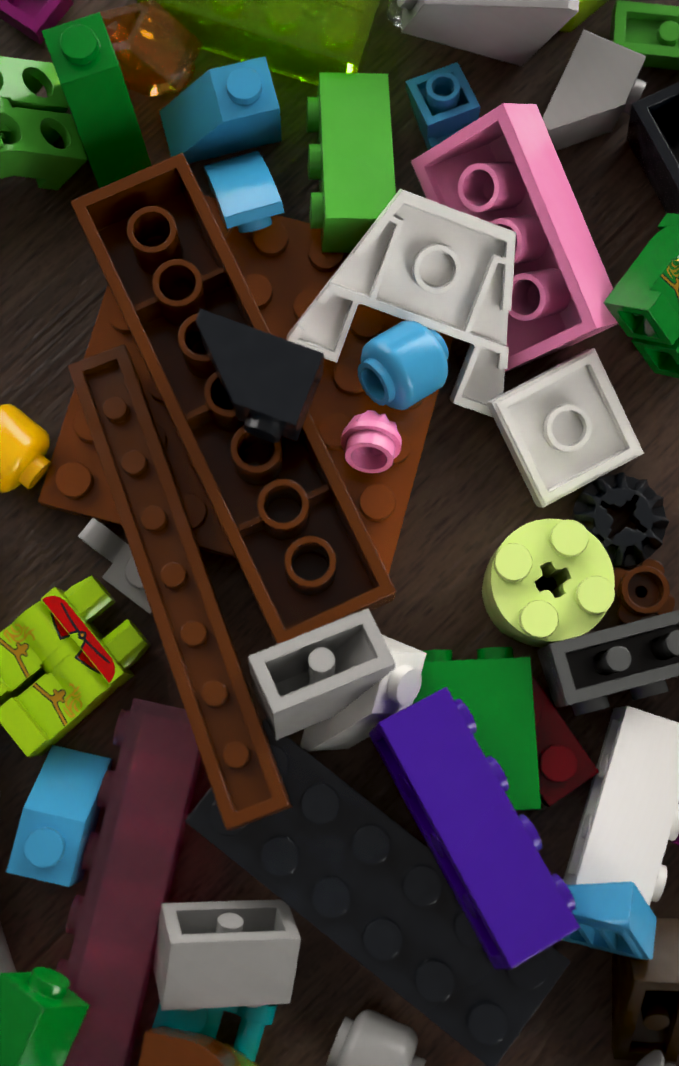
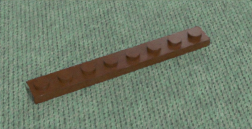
M125 344L68 365L225 828L231 831L291 808L289 797L131 355Z

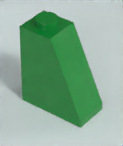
M101 13L91 14L42 30L57 76L99 188L152 166L126 83Z
M35 967L32 972L0 974V1066L64 1065L90 1006L69 989L70 981L64 975L46 967Z

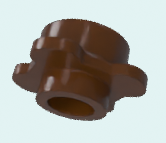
M647 559L640 566L628 571L623 568L614 569V591L619 603L617 617L622 623L641 620L642 617L652 614L661 615L669 613L674 609L675 599L670 594V586L664 575V567L657 560ZM637 587L645 589V597L640 598L636 595Z

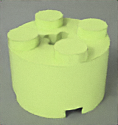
M570 519L536 520L513 531L494 552L484 574L482 598L490 619L502 633L521 643L542 648L551 643L581 636L593 629L601 621L614 602V570L604 546L578 521ZM544 575L545 578L553 577L558 587L552 592L550 590L539 592L535 582Z

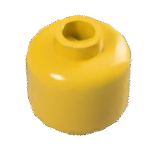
M12 404L0 405V493L12 491L21 484L28 490L31 489L46 474L52 463L45 457L50 446V438L47 431Z

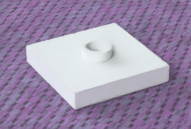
M595 348L587 349L486 402L537 507L544 508L598 479V477L644 454Z

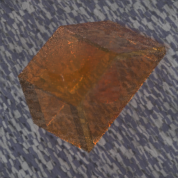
M147 0L100 12L128 89L150 97L178 93L187 86L195 73L194 62L203 43L155 0Z

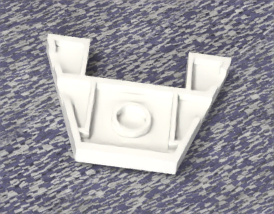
M399 189L290 330L286 340L324 353V359L337 363L359 304L404 320L419 322L429 329L471 343L449 399L453 404L493 417L486 402L504 393L505 369H508L509 347L507 346L508 314L512 306L516 232Z

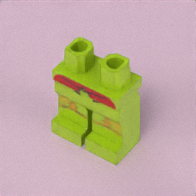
M92 575L73 585L66 592L54 587L40 598L41 601L25 610L12 624L0 632V723L26 757L42 756L52 745H55L118 687H121L131 679L134 674L129 668L151 646L142 632L129 619H126L106 637H103L92 621L116 601L103 584Z

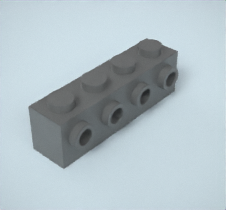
M679 610L558 641L538 649L537 652L554 707L571 705L574 716L610 707L607 695L630 689L634 701L668 692L666 679L679 676Z

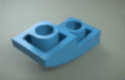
M458 62L406 81L405 88L428 150L479 119L480 105Z
M258 151L204 166L209 187L215 196L221 219L227 229L237 226L239 233L257 231L272 224L271 216L285 213L271 173Z

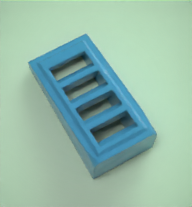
M634 882L567 885L576 903V909L572 913L580 928L561 940L643 960L652 959L657 918Z

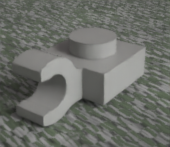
M92 518L78 537L112 563L102 578L152 616L153 614L129 544L98 520Z

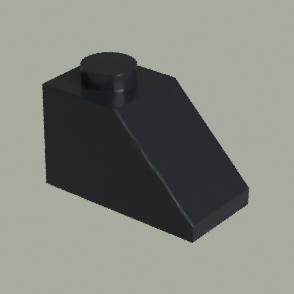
M200 309L196 318V324L201 342L237 420L245 422L243 429L251 435L269 442L278 443L281 436L297 441L323 375L324 353Z

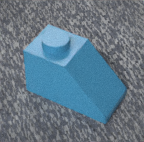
M266 56L209 69L159 111L171 157L183 152L188 163L282 141L280 107Z
M52 745L23 807L6 873L70 887L83 880L113 758Z

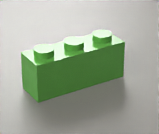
M319 72L317 97H307L306 131L308 133H317V144H309L308 179L319 180V192L310 193V229H321L322 252L351 253L396 194L388 74Z

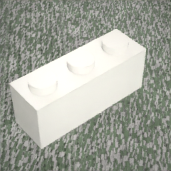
M630 706L613 708L596 766L599 773L593 777L563 881L566 885L634 882L650 907L651 901L658 902L665 888L667 867L662 865L668 840L674 841L679 835V723Z

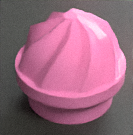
M367 410L365 413L355 415L342 432L341 446L345 451V460L352 468L365 473H380L388 470L393 464V459L400 454L402 438L397 430L396 422L389 421L385 413L378 414L374 410Z

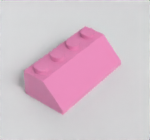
M503 103L411 161L427 199L516 232L512 306L508 314L507 346L509 347L508 369H505V372L579 343L618 324L603 303L613 290L612 284L537 104Z

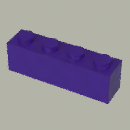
M445 687L378 722L368 734L494 969H512L580 928L572 913L576 909V903L563 879L557 874L551 875L538 851L542 849V842L536 828L525 815L520 814L518 816L505 792L509 790V783L503 769L492 756L485 757L473 734L477 732V727L470 710L461 699L454 700L448 688Z

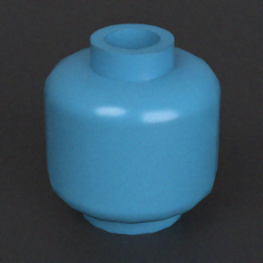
M401 321L363 346L360 358L361 364L358 365L357 370L361 386L370 399L378 405H387L398 410L408 409L445 384L448 376V347L442 336L435 330L428 329L416 321Z

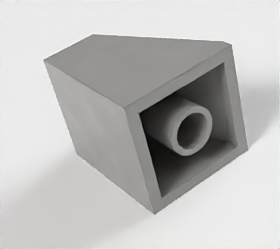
M397 0L398 7L403 8L401 33L518 66H523L579 12V0Z

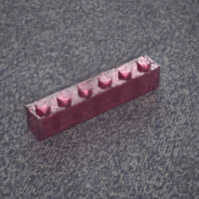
M133 698L131 710L122 709L118 716L113 745L120 746L121 751L116 771H106L98 796V807L106 808L101 832H91L88 838L82 861V869L91 871L85 896H75L66 925V933L73 934L75 937L69 960L61 958L55 970L68 978L70 981L69 989L90 1005L63 1066L130 1065L154 964L161 903H168L187 824L185 820L189 816L202 761L185 709Z

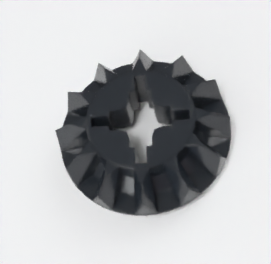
M624 472L598 477V479L590 483L577 498L572 515V520L584 525L601 542L610 557L613 567L633 566L652 556L663 544L662 540L669 523L663 507L664 497L657 495L648 486L647 479H636L627 476ZM630 501L633 502L630 508L632 512L629 519L636 525V530L634 531L626 527L609 539L608 535L612 531L610 527L613 523V518L607 513V508L609 507L617 511Z

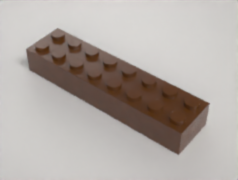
M183 152L71 200L70 203L276 644L367 608L371 612L392 602L397 591L309 411L298 440L294 441L281 436L278 443L260 439L246 432L243 429L245 422L237 420L201 342L196 324L198 313L202 309L263 332L271 333Z

